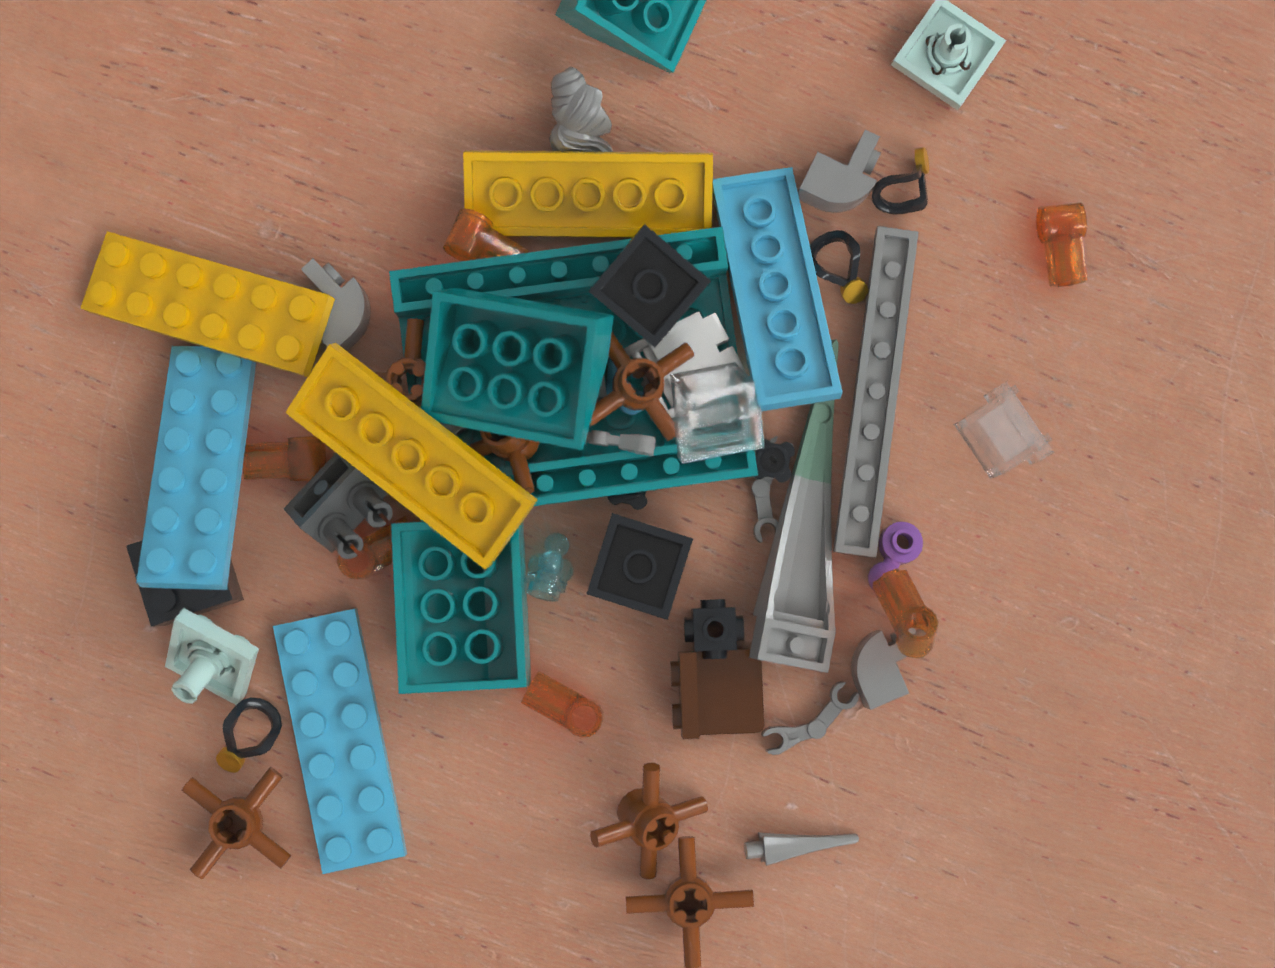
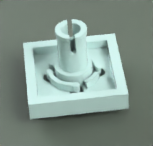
M935 0L894 58L891 66L958 111L1006 40L948 0ZM926 39H929L928 46L926 45ZM964 61L963 66L967 67L969 65V69L963 70L959 64ZM931 67L934 68V71H935V72H939L940 69H941V74H940V75H935V74H933L932 71H931Z
M183 608L174 619L165 663L166 668L181 675L172 685L173 694L179 700L192 704L195 703L198 695L205 688L237 705L247 694L259 648L252 645L246 638L240 635H233L213 624L207 617L196 615Z

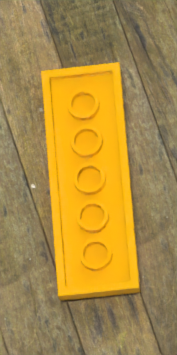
M470 150L463 152L465 236L634 237L644 224L657 235L712 228L713 153Z
M107 231L80 309L308 378L335 298L311 289Z
M337 343L328 345L285 412L485 570L493 564L538 501V499Z

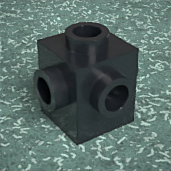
M725 599L700 600L701 608L691 609V617H684L685 643L692 642L693 651H702V659L728 658L727 650H737V641H744L743 615L736 616V608L726 607ZM718 621L722 624L723 632L719 637L713 638L708 634L707 626L710 622Z

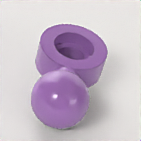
M907 522L893 523L884 529L879 537L878 546L884 561L875 564L868 574L869 585L878 594L888 595L895 592L901 584L899 566L913 561L922 551L923 538L920 531L914 525ZM898 535L905 536L908 539L909 546L907 549H902L898 546Z

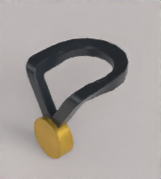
M925 147L915 149L916 166L912 173L890 175L876 182L872 189V202L876 208L889 214H905L923 210L927 206L928 196L925 174H929V160ZM918 179L919 198L902 203H892L886 201L880 195L881 191L889 185Z
M841 230L830 231L816 238L810 244L816 275L824 280L840 285V294L847 303L857 304L861 302L868 293V287L860 277H857L860 261V246L850 234ZM837 241L846 244L851 256L847 278L828 272L816 261L817 253L825 245Z
M261 698L244 699L225 718L223 734L226 747H223L216 756V761L222 769L232 773L238 772L244 765L245 758L265 754L272 748L280 733L282 721L278 710L270 702ZM248 709L262 711L271 722L270 732L257 746L237 749L233 729L240 714Z

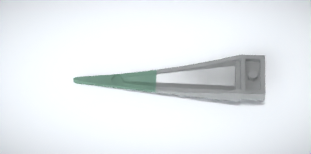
M837 339L831 340L837 365L839 344ZM835 400L811 403L753 615L757 616L749 655V658L825 673L829 671L836 633L831 539L832 439Z

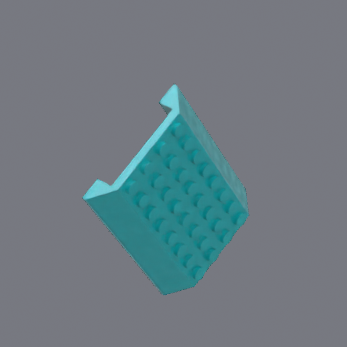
M723 227L658 235L711 280L709 285L678 321L698 311L702 318L716 313L729 338L727 342L717 346L719 352L733 346L738 355L726 275L728 261ZM631 239L389 271L394 313L399 318L403 355L405 352L407 319L424 320L421 360L426 363L433 291L449 288H459L614 315L612 332L625 349L644 338L589 292V289ZM643 351L640 352L641 357L646 359ZM607 365L604 372L605 387L607 378ZM406 373L408 393L411 394L412 386L417 384L421 386L422 380L421 377ZM629 375L627 380L638 391L643 392L641 382L644 381L643 377L641 379H634L632 375ZM741 377L734 380L737 385L735 389L674 418L673 421L681 433L668 442L645 409L635 415H629L618 408L593 426H589L588 432L597 430L608 432L614 436H620V434H640L655 437L654 456L631 453L613 445L598 446L585 442L584 448L577 450L540 442L535 454L527 460L535 489L531 495L538 499L534 506L758 476L753 435L749 434ZM662 393L661 396L668 410L672 409L670 404L667 402L664 393ZM467 428L457 436L467 445L483 439L480 430ZM494 453L484 457L515 482L509 461L500 459Z

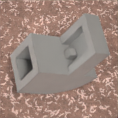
M865 130L847 166L817 152L798 191L799 200L819 210L831 213L849 211L860 205L870 194L877 182L876 179L863 174V172L870 175L877 163L881 152L874 148L880 136Z
M312 258L301 270L322 293L335 298L321 341L327 347L329 344L337 343L348 351L361 339L367 330L371 315L369 299L364 289L354 277L341 288L340 285L345 282L341 275L329 263L321 267Z
M911 625L891 633L892 641L887 643L883 631L875 630L862 639L853 654L851 672L854 684L865 708L872 710L909 694L896 662L934 646L928 630L919 629L915 631L914 626Z

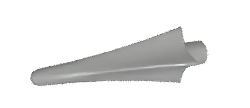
M758 832L759 841L745 842L744 851L746 859L761 858V862H765L766 866L811 852L855 844L859 841V837L857 834L789 835Z

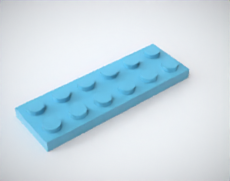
M792 167L713 179L712 194L719 227H723L728 272L757 412L841 399L842 387Z
M172 346L136 583L141 588L227 590L256 362L203 346Z
M357 608L273 626L322 874L406 856L407 849Z

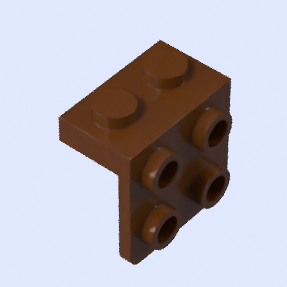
M750 649L727 650L728 658L702 659V651L678 652V661H670L671 687H679L680 704H672L673 729H681L682 739H700V735L759 733L763 730L762 660L749 658Z

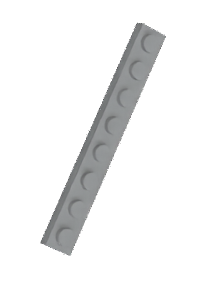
M878 226L875 230L834 540V553L876 558L919 233L917 231Z

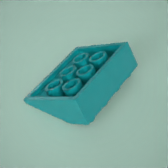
M561 0L555 16L593 39L666 72L673 73L706 0Z
M459 288L433 291L421 409L439 423L582 450L609 357L614 315Z
M425 522L391 523L399 694L524 688L532 685L524 523L520 524L493 564L486 570Z

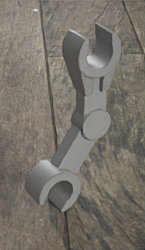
M591 430V432H588L585 442L598 446H618L619 449L631 453L654 456L656 439L652 436L640 434H620V436H614L608 432Z
M778 436L773 437L769 442L774 444ZM770 457L769 463L771 465L776 464L777 459ZM771 477L757 479L751 486L758 517L753 534L759 543L763 542L760 528L763 524H771L775 529V533L778 521L772 515L769 496L770 485L774 479Z
M837 682L830 690L831 700L817 717L809 723L796 727L770 726L766 728L761 734L763 737L772 733H778L782 737L779 747L766 749V752L772 755H779L800 741L822 738L826 734V729L843 709L847 710L856 705L859 693L854 692L848 702L841 703L837 698V693L846 682Z

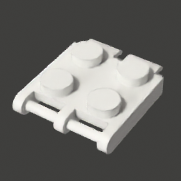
M698 311L678 321L656 347L642 339L624 349L629 357L642 358L640 352L643 351L646 359L657 362L685 342L692 348L695 356L664 377L663 393L672 409L668 410L662 396L659 401L672 419L735 389L737 385L734 380L746 373L733 346L719 352L717 346L727 342L729 338L716 313L702 318ZM643 376L644 381L641 382L643 388L649 383L645 376Z

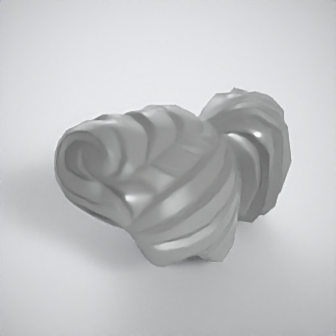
M568 67L564 72L555 75L551 82L553 95L551 102L553 108L552 115L557 124L550 133L549 141L552 150L613 152L608 142L599 137L610 133L612 127L610 118L601 106L603 96L601 90L586 84L583 74L574 67Z

